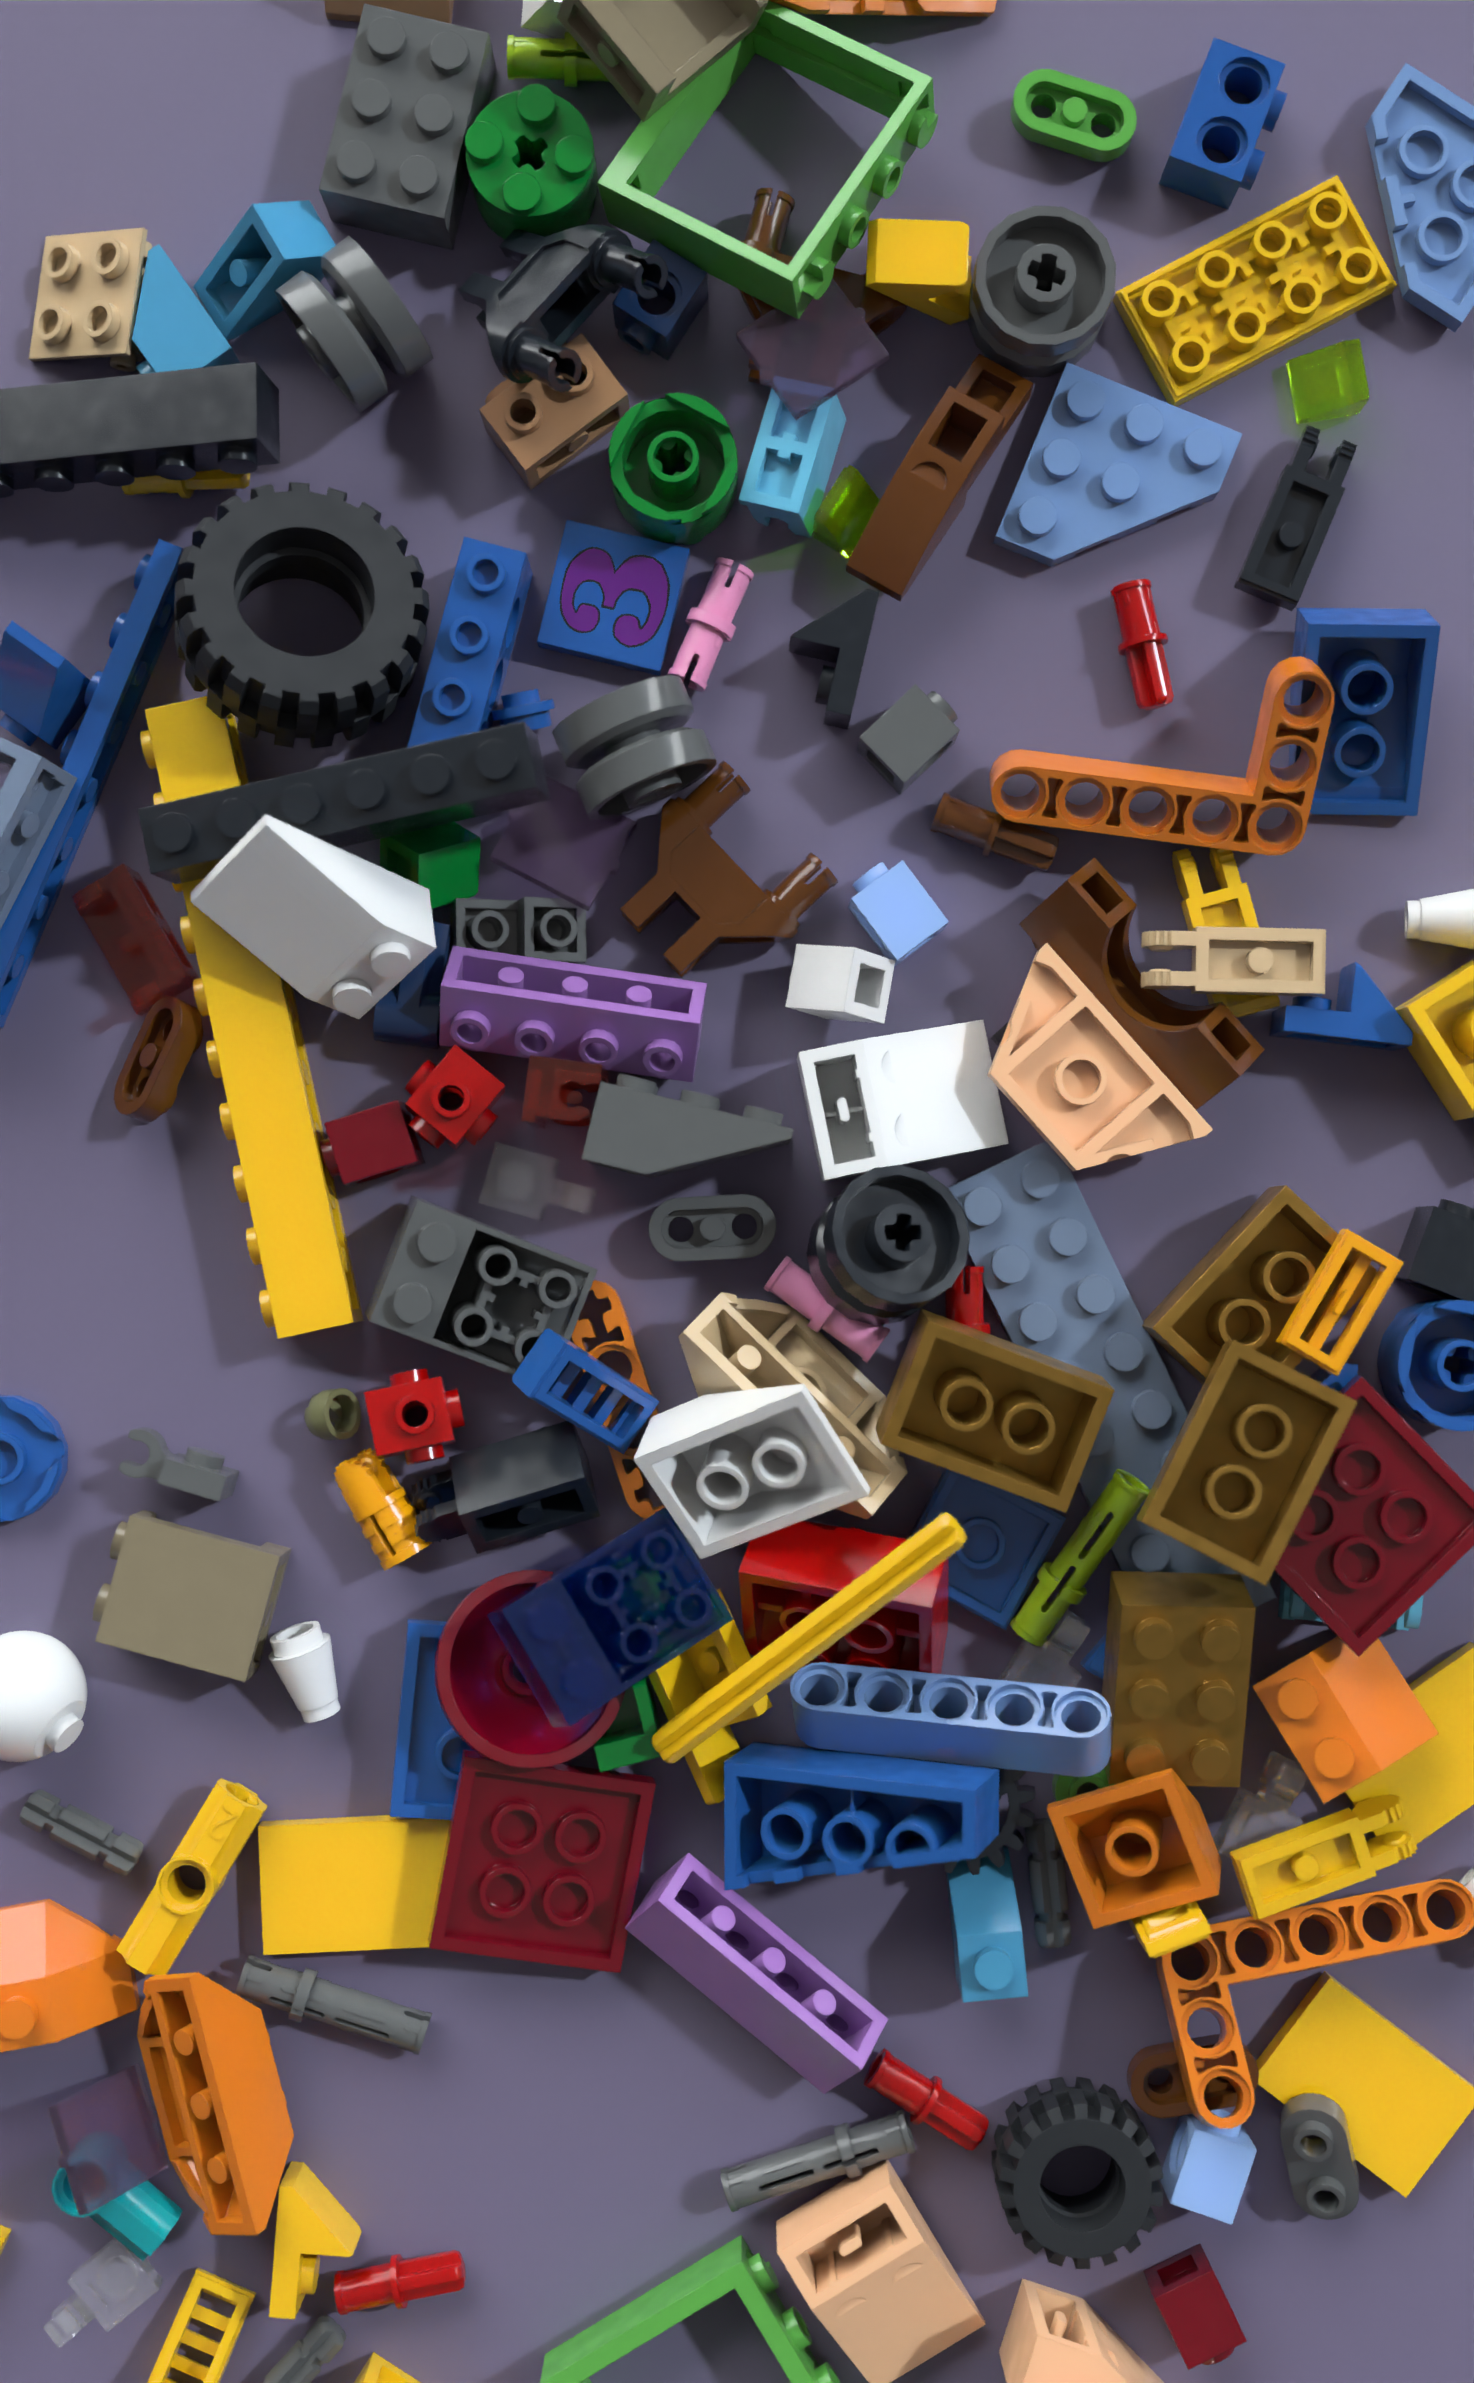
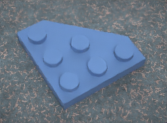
M1405 63L1372 113L1365 129L1402 299L1453 332H1456L1474 306V106L1408 63Z
M1067 362L993 544L1052 567L1074 558L1077 553L1106 541L1110 543L1156 524L1159 519L1188 507L1192 509L1214 500L1221 488L1242 433Z

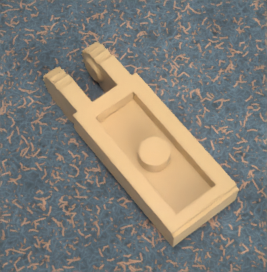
M1196 926L1192 931L1156 930L1142 932V948L1155 952L1192 949L1191 971L1151 969L1148 972L1141 973V988L1164 990L1191 989V994L1322 996L1325 994L1326 929Z

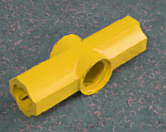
M223 1778L217 1781L173 1856L160 1870L155 1886L116 1949L125 1958L126 1964L145 1975L168 1974L213 1897L224 1885L228 1872L268 1807L255 1792L240 1783L230 1782ZM191 1865L197 1867L204 1875L206 1888L203 1890L188 1888L180 1878V1866Z

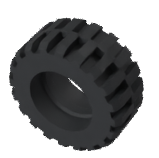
M289 482V489L285 492H275L271 484L252 488L250 500L244 503L239 496H233L218 505L217 521L212 517L203 518L192 532V545L183 549L178 564L177 583H175L174 640L178 657L185 660L186 678L194 691L202 692L207 689L206 706L220 719H225L231 713L238 718V731L252 738H256L260 730L274 734V745L293 748L295 738H310L311 747L320 748L332 746L333 737L336 733L342 732L345 739L349 741L366 734L370 718L374 722L382 723L395 711L397 699L406 696L414 679L427 632L425 626L429 615V593L422 588L425 575L418 558L414 555L405 557L408 541L397 527L391 525L385 530L380 525L382 513L366 502H362L359 508L347 503V493L330 487H328L326 495L309 492V483ZM288 578L310 580L332 589L347 601L361 623L362 633L345 648L321 656L293 655L268 645L255 635L241 617L239 604L251 591L265 583Z

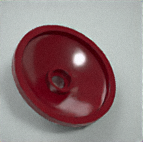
M521 1570L507 1573L485 1582L467 1595L455 1608L438 1642L434 1668L435 1684L440 1705L448 1722L469 1747L480 1755L506 1766L544 1768L561 1764L579 1756L592 1747L609 1729L625 1695L628 1677L627 1651L616 1619L605 1603L592 1590L582 1583L559 1573L544 1570ZM519 1658L528 1660L532 1666V1675L525 1683L518 1681L513 1674V1665Z

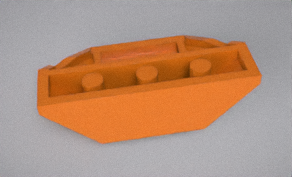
M49 1898L0 1907V2053L59 2042L138 2010L141 2004L135 1970L126 1964L125 1958L116 1950L122 1938L115 1934L109 1935L91 1921Z
M199 1972L154 1975L144 1980L143 1993L145 1999L140 2009L137 2038L169 2160L190 2198L205 2212L202 2220L211 2235H258L266 2229L294 2137L286 2097L280 2083L270 2045V2036L265 2026L262 2010Z

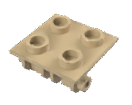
M143 227L46 236L29 360L50 361L110 357L111 367L125 372L135 371L136 362H140L144 358L132 337L148 251L152 249V244L146 241L147 229Z

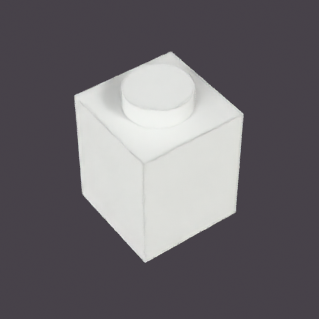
M796 944L786 1007L825 1019L884 1024L895 960L855 947Z

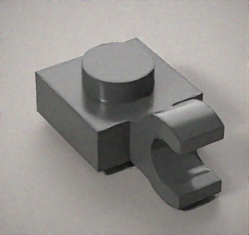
M146 1427L130 1430L128 1438L145 1443L149 1449V1458L145 1464H139L131 1460L120 1462L118 1470L124 1475L132 1478H153L158 1480V1484L218 1502L233 1495L240 1471L223 1466L225 1456L197 1447H188L186 1454H173L169 1451L163 1436L156 1430Z

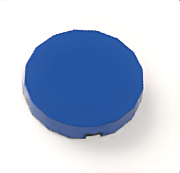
M0 1395V1522L15 1521L41 1510L59 1492L68 1471V1444L59 1422L41 1404L20 1395Z

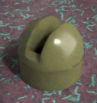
M348 1389L323 1390L313 1395L310 1399L309 1407L305 1409L304 1420L309 1431L320 1439L329 1441L348 1439L357 1432L360 1426L361 1408L356 1396Z

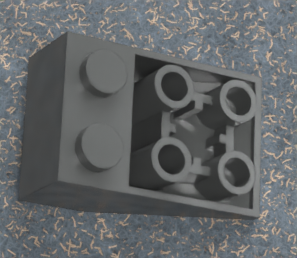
M618 1074L616 1085L600 1082L582 1159L591 1164L647 1178H654L788 1145L792 1139L794 1129L781 1126L783 1114L775 1111L745 1105L743 1116L719 1111V1098L694 1091L682 1090L680 1100L670 1099L657 1095L659 1088L656 1087L657 1083Z
M411 1195L365 1310V1315L369 1322L514 1375L545 1329L549 1328L570 1341L598 1269Z

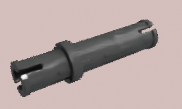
M251 1954L248 1956L236 1988V1995L289 2012L288 2019L300 2023L303 2017L316 2022L319 2021L419 2055L432 2016L431 2012L406 2007L391 2000L332 1983V1981L317 1977L318 1971L308 1967L305 1968L304 1972L273 1964Z
M899 2110L895 2114L852 2128L846 2122L834 2126V2134L784 2149L744 2164L721 2169L722 2186L729 2208L732 2212H735L754 2203L793 2192L846 2173L852 2179L863 2175L862 2168L907 2153L916 2152L914 2139L904 2110Z

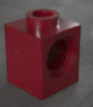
M400 1100L391 1101L324 1123L328 1139L320 1141V1146L330 1175L332 1177L340 1175L343 1185L356 1186L425 1164L417 1134L408 1126L412 1119L406 1109L405 1102Z
M1201 2243L1143 2271L1154 2300L1188 2370L1200 2364L1213 2365L1228 2358L1235 2347L1247 2342Z

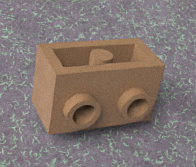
M582 333L569 343L565 342L561 346L575 350L582 362V372L577 383L563 376H558V378L569 382L572 389L566 392H558L535 379L524 384L515 383L507 379L488 394L485 399L486 405L479 409L486 432L530 490L534 489L613 430L622 416L630 409L628 393Z

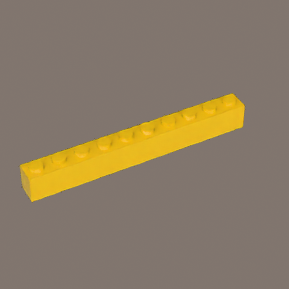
M207 696L144 709L149 730L140 732L141 746L149 768H157L162 792L154 793V805L249 784L236 718L230 713L225 719H220L206 706ZM203 879L180 884L172 883L175 892L183 891L188 916L180 917L181 935L187 952L189 954L196 953L201 978L193 980L196 1004L203 1017L209 1015L214 1040L207 1041L206 1043L209 1066L216 1079L223 1078L227 1102L221 1103L219 1106L221 1124L227 1140H236L241 1163L240 1165L233 1166L234 1185L240 1202H249L254 1227L246 1229L247 1247L253 1264L255 1266L262 1264L267 1289L259 1292L260 1308L264 1322L268 1328L275 1327L277 1338L280 1339L364 1321L334 1179L326 1167L321 1151L320 1141L325 1140L293 987L191 903L190 892Z

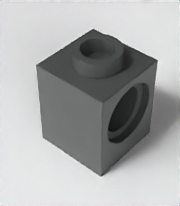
M915 684L860 736L857 751L901 795L955 743L960 731L954 724L958 719L957 715L938 693L931 691L926 695Z

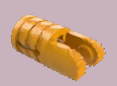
M364 1449L357 1453L355 1457L349 1460L346 1459L339 1463V1466L335 1467L336 1472L333 1474L336 1477L335 1481L338 1483L337 1487L342 1490L341 1494L354 1514L352 1515L362 1528L361 1532L365 1539L369 1540L371 1549L380 1559V1565L384 1571L432 1544V1542L425 1543L420 1537H416L414 1526L416 1524V1508L411 1506V1502L406 1496L407 1492L403 1486H400L389 1465H386L385 1459H380L376 1456L375 1449Z

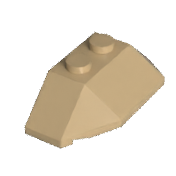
M721 1292L678 1336L698 1397L706 1394L805 1384L870 1487L869 1496L835 1509L867 1520L877 1511L908 1473L904 1458L899 1456V1451L880 1444L875 1430L886 1401V1396L825 1336L807 1326L809 1321L791 1306L758 1299L737 1298L734 1294Z

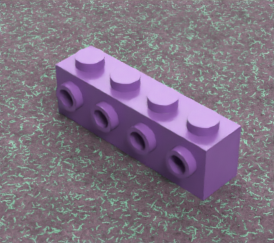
M453 946L441 983L439 1045L453 1047L456 1044L459 1048L475 1052L482 1051L529 1058L535 1061H550L591 1067L597 1070H611L693 1083L701 1038L707 983Z
M689 1852L654 1882L625 1927L626 1930L823 2094L863 2069L888 2021L885 2015L734 1890L724 1891V1882Z

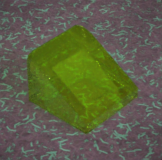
M1359 338L1345 340L1289 359L1286 363L1296 424L1358 415L1369 401V388Z
M850 464L847 468L844 467L814 515L813 525L814 538L846 558L851 557L880 501L858 469Z

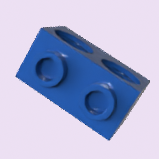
M1214 37L1158 184L1229 210L1239 187L1250 191L1265 155L1264 151L1254 148L1260 131L1264 129L1273 132L1287 97V93L1277 90L1286 64ZM1226 92H1240L1249 99L1250 103H1235L1227 96ZM1203 150H1219L1226 155L1229 162H1213L1206 157Z

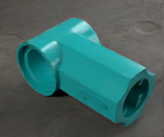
M102 2132L84 2134L74 2142L53 2178L51 2192L54 2202L63 2212L71 2216H89L143 2261L146 2257H150L165 2240L168 2233L179 2220L183 2209L125 2162L126 2157L123 2147L116 2138ZM78 2167H88L94 2170L101 2180L92 2181L84 2178L78 2171Z

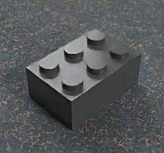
M364 3L319 185L320 194L332 222L453 250L470 182L466 163L465 135L479 113L489 104L497 71L488 32Z

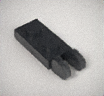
M1307 425L1303 430L1289 464H1286L1279 476L1234 585L1236 589L1289 611H1292L1300 600L1346 489L1342 487V483L1357 448L1356 444L1343 440L1340 446L1335 449L1328 464L1329 470L1325 479L1305 472L1309 459L1312 458L1318 446L1320 434L1319 429Z

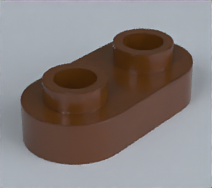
M167 996L157 1001L150 1009L115 1085L114 1103L116 1109L121 1114L149 1123L159 1118L172 1107L177 1096V1086L190 1057L197 1051L203 1039L202 1017L197 1007L173 996Z
M1220 2034L1191 2038V2040L1202 2048H1211L1218 2042ZM1174 2042L1151 2045L1137 2052L1131 2059L1127 2069L1128 2088L1137 2106L1146 2114L1157 2118L1192 2114L1187 2101ZM1242 2042L1253 2090L1255 2091L1259 2079L1258 2066L1251 2052ZM1163 2068L1169 2071V2076L1164 2083L1152 2085L1148 2082V2077L1153 2070ZM1215 2077L1205 2087L1204 2102L1209 2111L1234 2107L1237 2103V2094L1233 2085L1228 2080Z

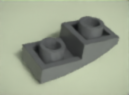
M523 897L519 900L455 898L453 903H450L451 951L453 946L574 964L586 963V899Z

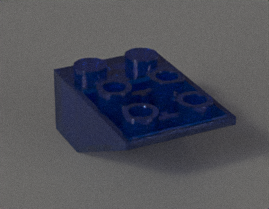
M666 1507L569 1563L487 1614L553 1727L572 1726L733 1620L717 1590Z

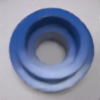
M537 688L502 695L503 708L491 711L493 721L499 720L501 726L524 721L531 730L552 726L549 710L555 709L553 699L540 700Z

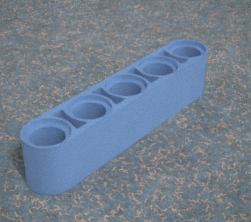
M827 1662L811 1663L803 1666L794 1674L790 1682L795 1731L801 1741L808 1746L818 1749L1076 1777L1091 1776L1100 1772L1108 1764L1111 1756L1110 1706L1103 1696L1095 1691L1084 1688Z

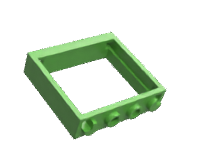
M769 1L755 29L645 122L640 121L597 182L608 223L649 244L653 239L708 274L799 319L812 299L818 300L824 295L831 283L834 267L847 248L854 249L860 243L866 232L869 216L882 198L888 199L895 192L902 178L904 165L915 149L924 148L933 136L938 121V114L935 113L933 78L792 10ZM755 54L890 118L789 265L654 198Z
M742 2235L547 2352L544 2356L540 2383H592L589 2377L735 2289L791 2383L841 2382L828 2362L819 2366L808 2347L812 2344V2337L803 2317L794 2306L787 2310L785 2309L775 2292V2289L779 2287V2283L770 2262L765 2263L760 2253L753 2255Z

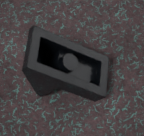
M866 589L790 636L789 651L791 653L837 663L836 667L823 665L815 703L827 705L824 725L846 730L849 728L880 591Z

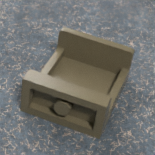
M562 0L557 18L640 119L645 122L755 29L769 0Z
M145 1509L130 1515L128 1522L121 1521L115 1531L110 1548V1558L117 1560L111 1584L104 1583L101 1587L93 1609V1621L100 1622L95 1642L246 1682L251 1678L260 1666L292 1548L270 1542L256 1546L157 1519L156 1512Z

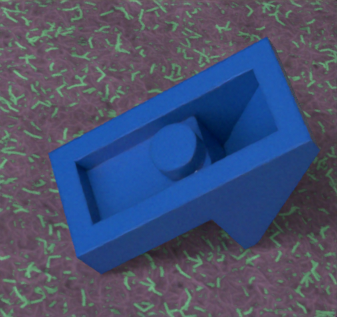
M1357 962L1343 967L1340 971L1336 1011L1331 1010L1332 1000L1310 996L1293 997L1292 1005H1285L1272 1011L1269 1036L1391 1051L1412 1046V1030L1363 967Z

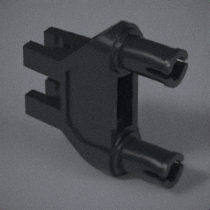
M595 224L581 225L546 237L521 229H514L499 247L505 257L520 262L519 266L505 281L474 272L458 291L465 301L476 304L483 309L476 319L481 327L487 330L493 359L503 377L520 384L529 383L535 379L548 385L555 391L566 392L572 389L569 382L558 378V376H563L577 383L582 372V362L575 350L561 346L610 293L615 294L620 287L635 292L638 296L646 299L655 298L658 295L655 289L644 285V283L663 290L668 278V269L662 257L634 249L625 233L608 226Z

